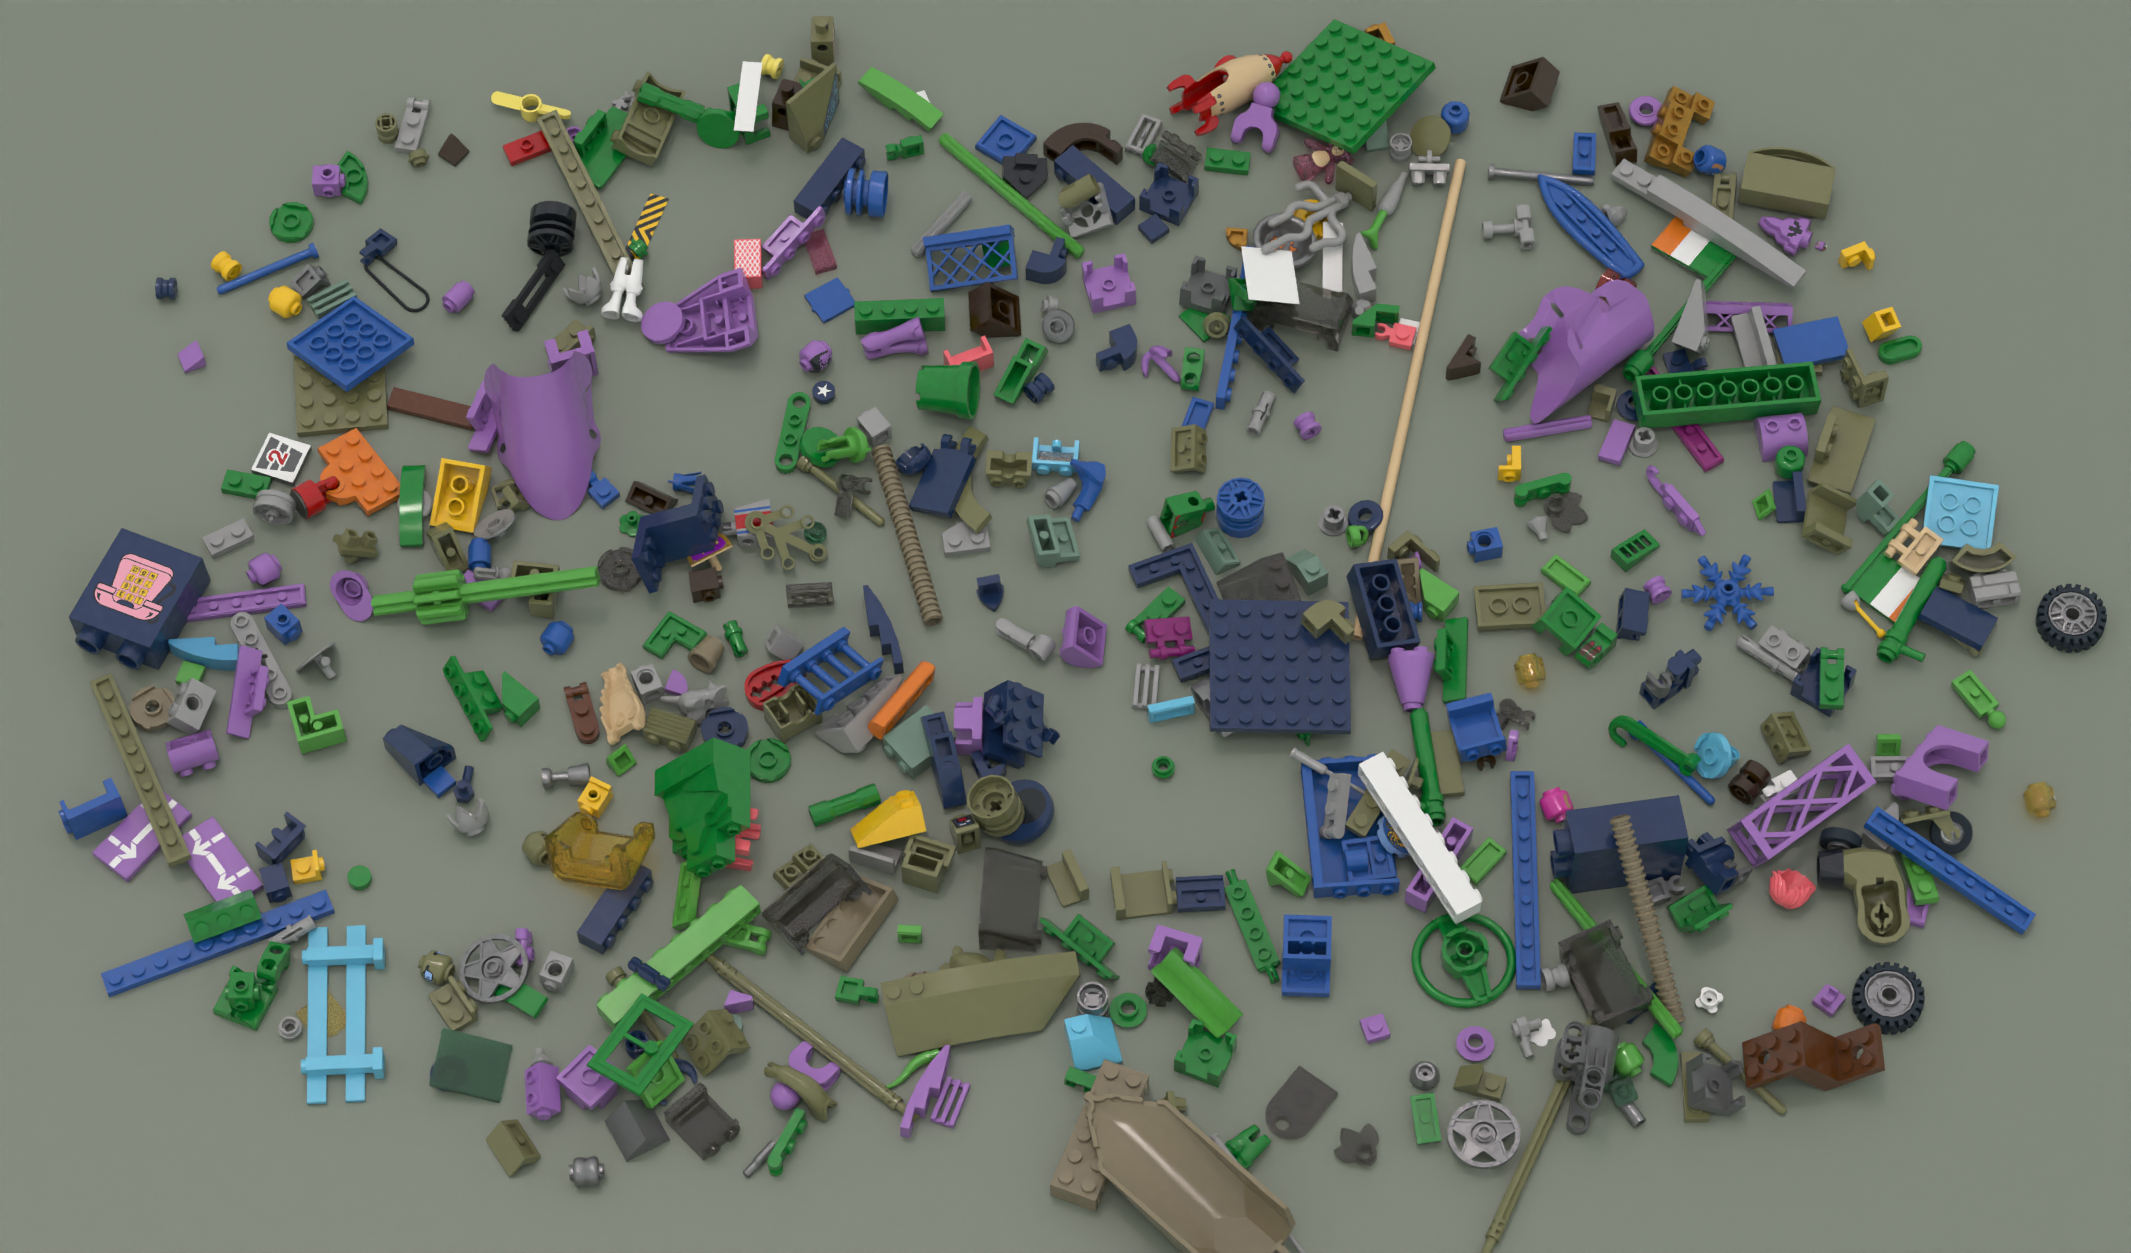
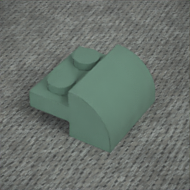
M1050 514L1027 517L1026 523L1039 565L1052 568L1055 567L1057 562L1079 560L1080 553L1069 517L1051 519Z

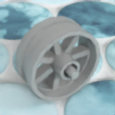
M271 489L261 490L257 493L256 502L252 509L253 514L257 518L275 525L291 523L297 506L296 501L291 496Z

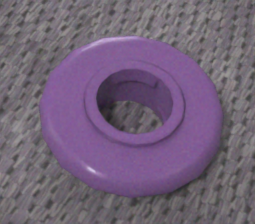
M1641 96L1631 102L1629 115L1637 124L1651 126L1658 121L1659 117L1656 115L1662 105L1656 98ZM1643 109H1648L1652 113L1649 115L1642 114L1640 111Z
M1470 1026L1458 1034L1456 1046L1460 1055L1465 1059L1481 1061L1492 1053L1494 1039L1485 1028ZM1476 1038L1482 1042V1045L1474 1048L1469 1045L1468 1041Z

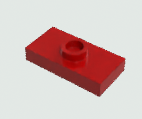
M542 131L503 145V150L511 166L551 151Z

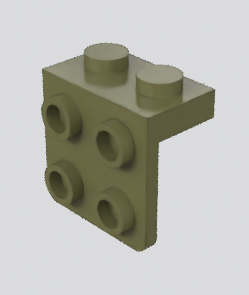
M727 1009L708 1010L682 1040L683 1046L702 1076H709L729 1054L745 1053L750 1048L745 1035L739 1030L733 1020V1016Z

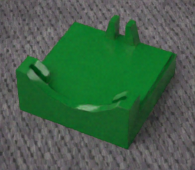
M233 965L229 971V976L230 972L244 971ZM256 978L257 985H260V999L256 1000L255 1009L245 1011L231 1009L229 1000H225L224 988L213 1008V1012L217 1016L257 1031L278 993L276 982Z

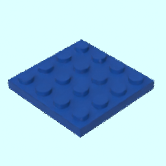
M353 296L288 341L287 348L348 392L414 345V338Z

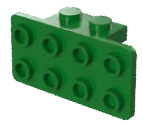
M611 107L607 113L598 109L594 115L588 118L584 129L579 131L574 138L575 148L594 186L598 189H602L627 157V155L611 147L613 142L610 141L614 130H620L628 114L616 107Z

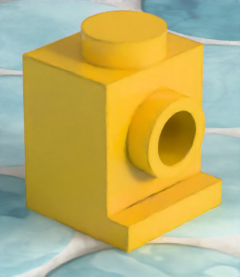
M591 776L588 785L577 800L580 811L587 816L593 815L600 818L613 798L612 786Z

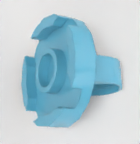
M1717 732L1702 734L1694 746V751H1697V755L1701 758L1696 770L1704 778H1722L1727 773L1729 767H1733L1740 758L1738 750L1729 744L1723 734Z

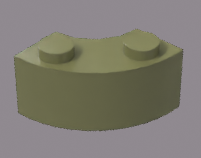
M2001 542L1987 549H1978L1965 544L1948 563L1963 572L1987 574L2007 566L2017 556Z

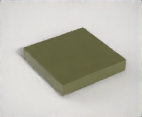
M1341 160L1337 165L1335 190L1341 191L1344 194L1349 192L1354 202L1372 212L1376 207L1377 181Z

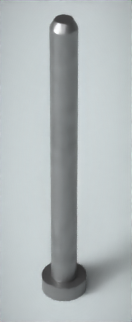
M1489 164L1488 179L1493 180L1494 177L1538 181L1539 174L1555 178L1567 184L1592 186L1595 180L1593 177L1495 168V164Z

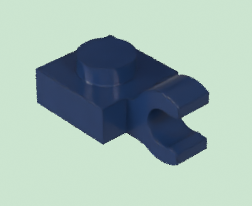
M380 228L365 240L366 247L359 252L364 256L360 262L368 266L373 262L377 254L383 257L397 246V239Z

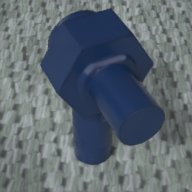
M465 766L462 780L458 781L453 789L457 802L469 803L474 797V791L471 787L474 770L472 766Z

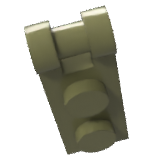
M1721 172L1714 174L1712 206L1731 219H1734L1737 173L1722 174Z

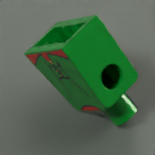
M1197 491L1165 498L1160 520L1172 539L1200 527L1203 524L1205 514L1214 511L1215 505L1210 497L1202 500Z

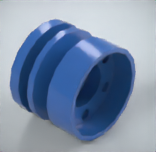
M850 168L845 180L843 193L846 215H852L854 205H856L857 216H861L864 206H867L869 217L884 218L888 197V172L873 170L870 180H866L864 169L860 170L857 179L856 169Z
M1240 477L1231 479L1221 486L1217 495L1216 519L1218 526L1224 533L1235 538H1245L1257 533L1262 527L1265 497L1259 484L1251 479Z

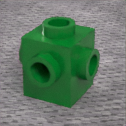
M230 972L229 985L225 986V1000H229L231 1009L239 1011L255 1009V1002L260 999V985H257L255 973Z

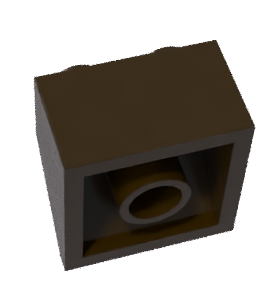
M1544 57L1512 66L1500 102L1529 111L1548 107L1554 88L1557 85L1560 71Z
M985 282L968 292L970 331L986 338L1018 337L1021 335L1019 296L989 282Z

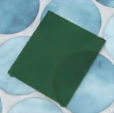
M443 1028L429 1086L499 1103L502 1099L501 1094L510 1054L513 1050L512 1045Z

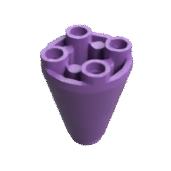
M1418 646L1414 647V650L1407 651L1404 648H1392L1391 654L1388 655V663L1400 704L1405 712L1420 709L1424 705L1434 662V654L1428 652V647Z

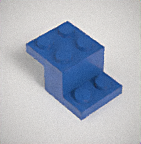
M1284 915L1282 996H1330L1332 916Z

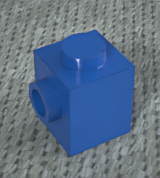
M282 603L264 617L267 629L284 645H287L290 641H295L303 632L300 621Z

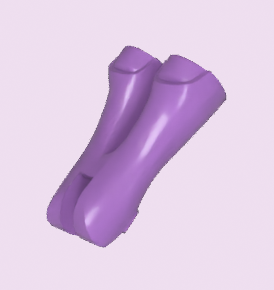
M919 316L890 330L869 333V335L861 339L867 359H875L896 353H915L921 356L929 353Z

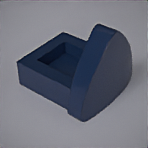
M999 574L976 578L978 598L984 606L995 612L1004 596V585L1001 584Z

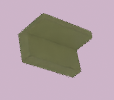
M1071 849L1062 852V861L1046 866L1045 870L1062 907L1066 908L1089 899V887Z
M518 1119L500 1121L486 1138V1142L508 1176H513L523 1164L536 1163L541 1158V1155Z

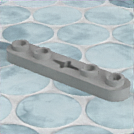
M246 612L235 614L230 624L240 646L243 645L261 650L266 666L269 667L268 675L270 679L265 693L271 704L276 708L287 707V702L293 700L292 691L255 621Z

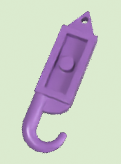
M1649 465L1646 468L1647 478L1662 497L1664 506L1668 510H1672L1680 525L1686 527L1690 532L1694 531L1700 536L1705 535L1706 531L1699 521L1700 516L1672 484H1662L1655 476V474L1659 473L1658 469Z

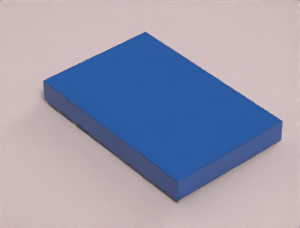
M1838 316L1772 330L1782 364L1813 361V365L1841 360L1845 356L1846 349H1848Z

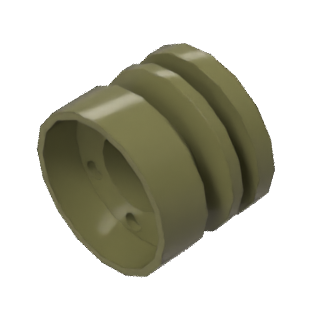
M1000 775L985 776L976 781L969 789L967 796L968 808L984 833L993 837L1010 835L1022 824L1025 815L1024 805L1008 779Z

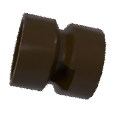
M1748 760L1740 769L1739 774L1735 775L1730 781L1728 789L1740 802L1752 804L1759 796L1760 790L1767 786L1772 777L1762 764L1754 760Z

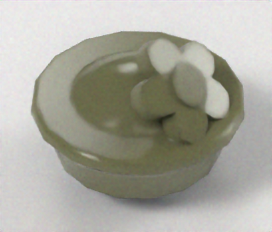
M1214 312L1206 316L1203 321V329L1207 336L1219 339L1228 334L1231 323L1225 314Z

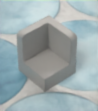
M779 624L775 625L764 641L768 652L783 660H793L804 646L797 634Z

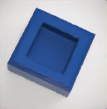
M442 765L423 779L424 784L437 798H440L457 785L455 779Z

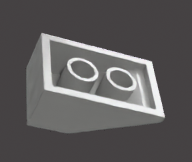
M1696 278L1671 342L1678 347L1701 355L1702 351H1707L1711 339L1708 337L1709 327L1705 284Z

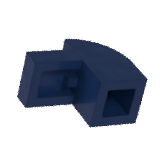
M1056 237L1050 255L1032 250L1025 268L1026 280L1039 284H1052L1063 278L1067 272L1066 257L1068 254V249L1065 248V239Z
M1127 324L1109 331L1111 348L1096 353V366L1099 372L1111 370L1119 364L1125 371L1135 363L1137 358V337L1131 325Z

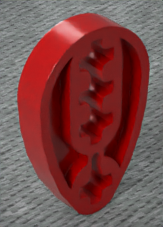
M781 660L766 664L748 675L744 689L746 699L752 707L764 711L763 703L774 696L781 697L785 695L790 687L797 684L792 682L783 687L772 683L773 680L778 681L782 666L791 660ZM763 686L771 688V691L767 692L766 690H763ZM753 692H756L758 694L761 693V697H753Z

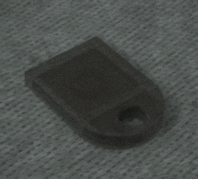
M1299 1065L1267 1105L1265 1120L1268 1129L1276 1137L1283 1140L1302 1138L1338 1097V1092ZM1280 1120H1284L1289 1123V1127L1281 1130L1275 1124Z

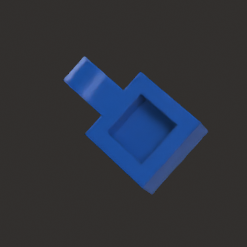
M591 470L588 495L603 510L620 497V492L606 477L599 481L596 474Z

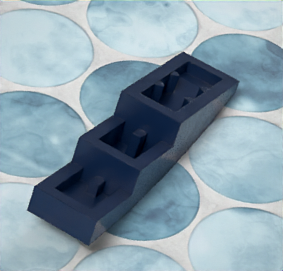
M863 585L870 637L879 635L882 655L892 654L894 673H904L899 642L891 621L869 586Z

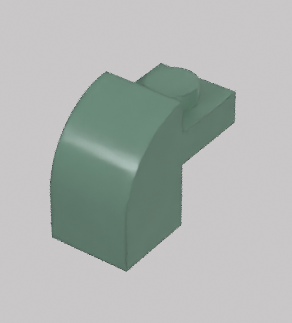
M1880 479L1871 484L1857 499L1856 511L1863 523L1869 519L1883 535H1886L1898 523L1900 518L1887 505L1895 495Z

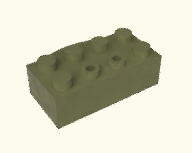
M1767 147L1749 151L1738 203L1826 219L1836 168L1814 154L1793 148Z

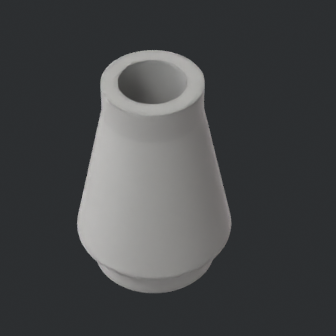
M1067 478L1065 481L1048 488L1044 494V500L1047 505L1053 509L1062 507L1077 488L1075 481Z

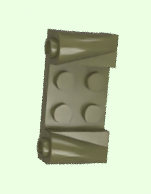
M647 72L641 81L637 79L632 89L635 92L633 103L619 131L614 130L610 141L613 142L612 148L635 160L652 166L660 153L676 114L638 101L636 99L638 91L643 82L659 87L662 91L682 99L686 91L663 86L655 80L651 73Z

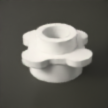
M1704 987L1701 989L1700 997L1695 1000V1005L1698 1008L1703 1007L1707 1009L1711 1014L1716 1013L1718 1004L1723 1001V995L1715 989Z

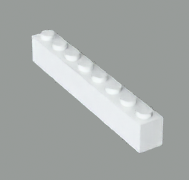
M1381 752L1360 763L1358 766V776L1454 923L1457 924L1480 912L1483 901L1480 892L1477 889H1473L1470 885L1468 874L1465 870L1461 871L1457 865L1458 861L1452 851H1448L1445 847L1443 836L1440 832L1436 833L1432 827L1433 822L1430 816L1422 812L1418 798L1409 792L1408 784L1403 776L1400 777L1396 772L1393 760L1390 757L1387 758L1384 752Z

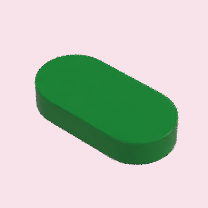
M1911 335L1884 342L1879 347L1878 358L1887 365L1916 358L1921 353L1922 343L1919 338Z

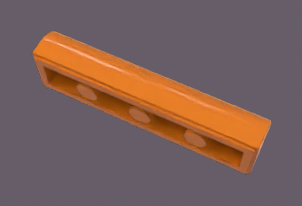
M926 661L920 662L868 723V729L876 738L882 740L883 736L895 726L934 679L935 666Z

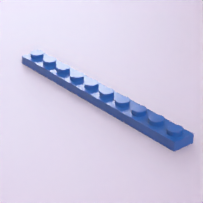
M1511 771L1516 989H1540L1534 771Z
M323 890L261 913L262 918L197 943H194L193 939L100 974L109 997L275 936L287 929V925L291 924L292 926L308 917V915L315 921L335 912L327 891Z

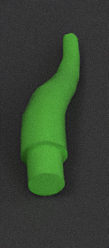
M938 1048L931 1051L927 1050L915 1056L907 1064L902 1074L893 1083L886 1086L891 1089L903 1083L919 1067L930 1063L939 1053Z

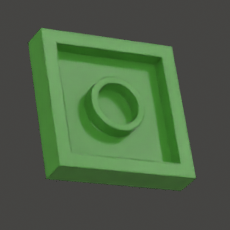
M658 1040V1046L660 1047L664 1041ZM644 1052L625 1068L627 1074L637 1078L653 1055H648ZM672 1055L640 1096L647 1108H654L685 1081Z

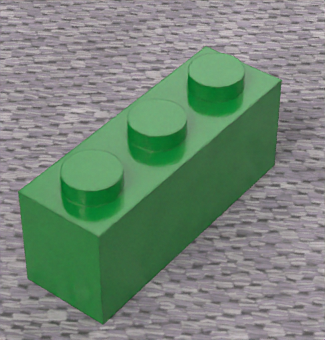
M251 889L183 914L194 943L262 918Z

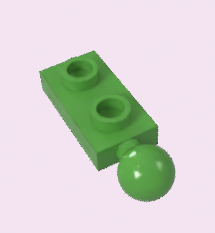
M1968 670L1951 682L1953 689L1979 719L1987 715L1988 724L1993 729H2001L2005 726V714L2001 711H1995L1999 706V702L1971 670Z

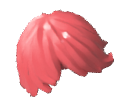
M1788 868L1786 871H1772L1773 876L1770 877L1769 885L1770 896L1778 905L1786 909H1795L1802 906L1813 892L1816 891L1814 883L1796 870L1791 871Z

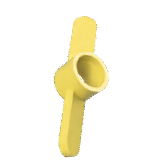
M496 91L491 96V101L496 105L521 110L522 118L528 122L537 121L536 118L554 110H557L561 119H569L571 117L569 110L542 104L541 99L535 94L519 97ZM528 106H537L535 110H526Z

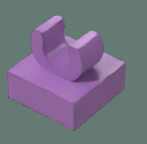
M1826 983L1813 999L1812 1005L1832 1018L1845 1002L1846 996L1841 994L1832 985L1830 986Z

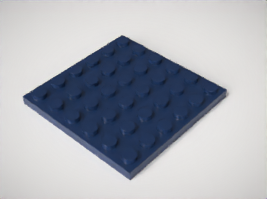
M1209 599L1210 732L1350 734L1349 642L1345 645L1331 629H1328L1316 639L1301 624L1302 614L1320 601ZM1338 602L1346 608L1344 618L1349 620L1348 602Z

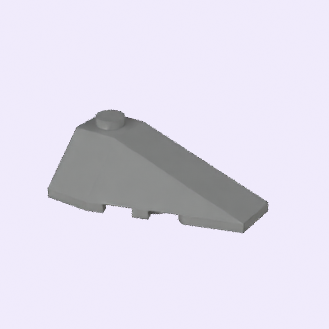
M901 675L883 677L863 693L864 698L854 702L851 701L846 705L847 711L839 717L837 714L831 716L815 731V734L842 753L857 754L866 748L865 745L873 737V734L868 729V723L896 692L902 680Z

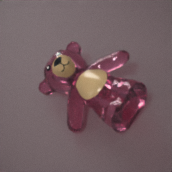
M1309 138L1304 140V144L1315 150V152L1298 155L1293 158V166L1302 181L1311 180L1325 169V182L1327 184H1331L1333 181L1335 164H1339L1341 160L1349 165H1352L1354 162L1351 156L1352 153L1332 144H1329L1326 148L1324 145Z

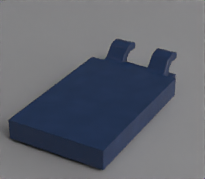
M943 434L940 450H933L931 459L911 499L909 508L912 511L951 518L976 462L973 456L976 445L971 444V438L963 437L960 443V450L955 449L957 442L952 441L953 436Z

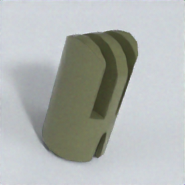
M1087 174L1061 190L1058 198L1059 204L1066 209L1073 208L1098 194L1100 187L1091 174Z

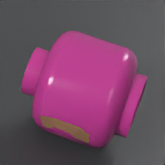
M1556 787L1542 793L1543 797L1540 799V806L1546 820H1555L1556 824L1564 822L1566 811L1574 810L1568 792L1560 790V787Z

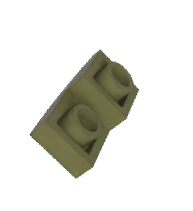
M810 843L793 854L791 861L775 870L773 877L789 892L819 869L826 859Z

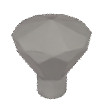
M1605 204L1602 208V211L1608 215L1610 222L1614 226L1620 225L1626 218L1627 210L1624 207H1612L1609 204Z
M1359 299L1353 303L1351 312L1357 318L1370 309L1372 305L1368 300Z
M1535 516L1527 522L1526 525L1538 535L1539 541L1548 538L1546 533L1547 516Z
M543 1048L535 1049V1057L530 1067L539 1062L552 1065V1062L545 1056Z

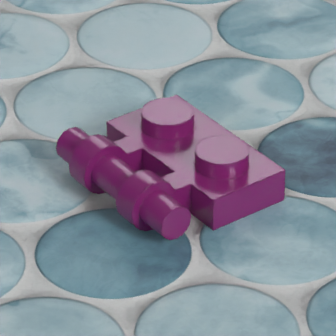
M1189 616L1147 619L1143 622L1146 644H1155L1156 649H1149V658L1165 660L1167 657H1181L1195 651L1194 646H1186L1184 642L1193 639ZM1175 642V647L1166 648L1165 643Z

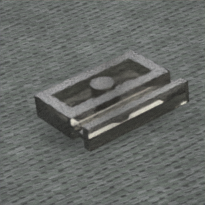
M832 582L786 585L788 609L834 606Z

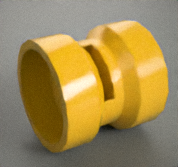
M225 251L218 253L211 262V268L215 272L221 273L222 278L228 282L236 279L242 271V265L238 261L232 260L231 255Z

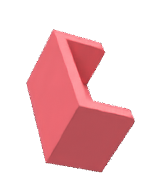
M982 336L980 337L981 346L952 357L948 350L943 351L944 365H960L962 362L976 361L979 370L983 371L994 366L993 351L986 337Z

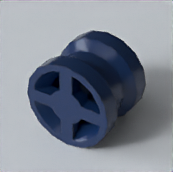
M157 277L155 285L157 299L168 297L171 300H176V278L164 280L162 277Z
M633 1030L628 1033L644 1043L649 1041L643 1031ZM625 1038L626 1052L629 1057L637 1059L644 1053L643 1048H638V1045Z

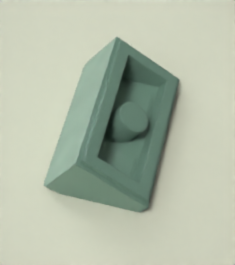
M1220 527L1203 529L1197 536L1196 543L1216 575L1241 564Z

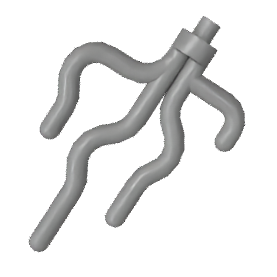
M1306 180L1296 184L1295 190L1297 192L1309 189L1320 202L1311 203L1300 200L1292 202L1287 206L1285 212L1268 221L1269 227H1275L1292 218L1294 212L1298 209L1316 213L1306 218L1301 233L1285 234L1264 244L1261 247V251L1268 253L1289 242L1305 241L1312 233L1313 224L1326 217L1332 228L1337 232L1338 237L1318 240L1309 245V251L1316 252L1324 247L1342 245L1347 238L1344 227L1337 220L1336 213L1348 207L1349 201L1352 200V195L1349 192L1344 194L1340 191L1328 197L1315 182Z

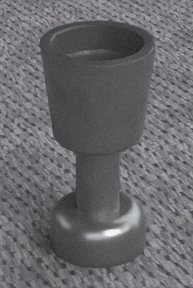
M589 763L568 767V772L552 773L550 768H542L544 789L552 788L553 782L569 781V785L587 786L591 777Z

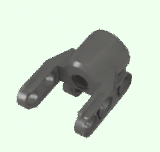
M1572 1021L1567 1024L1563 1036L1556 1046L1552 1069L1553 1075L1557 1080L1574 1081L1566 1122L1568 1131L1574 1135H1581L1586 1132L1590 1124L1591 1113L1598 1109L1602 1101L1604 1086L1613 1080L1619 1036L1611 1029L1597 1025H1583L1578 1021ZM1572 1028L1578 1029L1581 1036L1569 1035L1568 1030ZM1571 1045L1574 1046V1051L1568 1053ZM1562 1064L1566 1066L1567 1073H1562ZM1577 1096H1578V1103H1579V1105H1578V1104L1576 1103V1101H1575V1098H1576ZM1583 1097L1587 1098L1588 1105L1584 1102ZM1576 1117L1581 1118L1584 1121V1127L1576 1128L1572 1124V1119Z

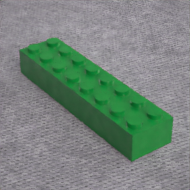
M1813 361L1635 376L1631 390L1639 428L1752 420L1757 417L1792 413L1812 415L1817 414L1821 403Z

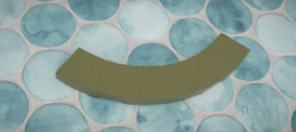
M970 426L961 437L955 449L960 450V443L963 437L971 438V444L976 445V450L973 453L976 459L982 447L989 439L984 433ZM970 473L955 510L962 521L972 531L979 534L992 519V516L976 501L972 491V474Z

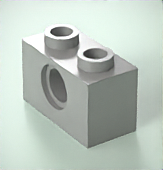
M194 678L189 679L185 683L182 682L176 691L178 695L176 702H173L168 709L167 714H169V718L166 723L188 735L199 731L216 690ZM186 701L192 705V710L187 707Z

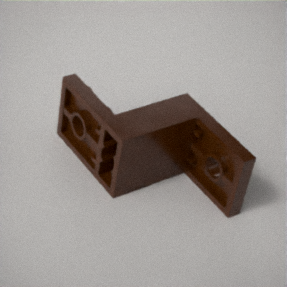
M1799 1021L1742 1042L1746 1087L1750 1089H1755L1792 1075L1819 1089L1828 1091L1885 1070L1881 1028L1876 1023L1833 1037ZM1863 1048V1053L1861 1054L1860 1058L1857 1059L1858 1051ZM1767 1054H1770V1058L1767 1060L1766 1064H1764L1765 1056Z

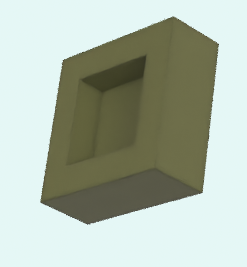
M1954 573L1943 574L1939 587L1962 594L1965 580H1962L1960 575Z

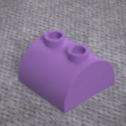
M1802 413L1755 418L1754 426L1762 462L1774 461L1778 450L1788 445L1800 448L1805 457H1807L1808 435Z
M1079 606L1069 608L1066 611L1065 623L1062 628L1063 640L1062 647L1059 650L1061 658L1066 663L1081 668L1102 666L1107 625Z
M210 729L165 742L174 774L179 772L181 777L194 773L193 768L201 765L203 770L216 766L215 761L220 760Z

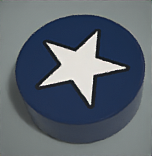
M820 381L814 385L812 392L813 398L817 403L828 404L834 400L835 388L832 383Z

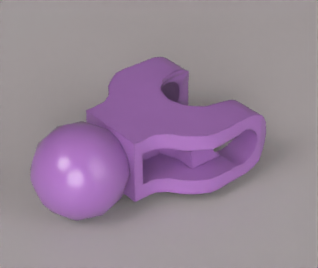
M1262 82L1253 91L1254 103L1251 102L1249 110L1236 117L1231 133V141L1236 144L1241 143L1250 129L1259 128L1263 133L1262 149L1267 153H1271L1274 151L1280 133L1278 124L1274 120L1275 110L1273 109L1280 100V91L1275 84Z
M803 1041L790 1053L789 1066L810 1076L827 1091L839 1078L841 1067L834 1062L828 1063L823 1068L815 1069L810 1067L807 1063L812 1057L813 1046L809 1042ZM780 1082L774 1084L770 1092L771 1102L777 1109L782 1111L791 1110L796 1107L801 1098L795 1090Z

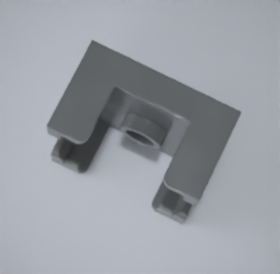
M1195 255L1188 282L1183 281L1180 288L1179 305L1207 314L1214 312L1224 313L1230 299L1228 279L1237 278L1238 268L1227 266L1226 276L1205 270L1206 259Z
M1701 1053L1686 1062L1689 1108L1730 1116L1746 1106L1745 1096H1740L1733 1100L1732 1079L1743 1073L1741 1061L1731 1060L1722 1066L1706 1063L1707 1060L1712 1058L1711 1054Z

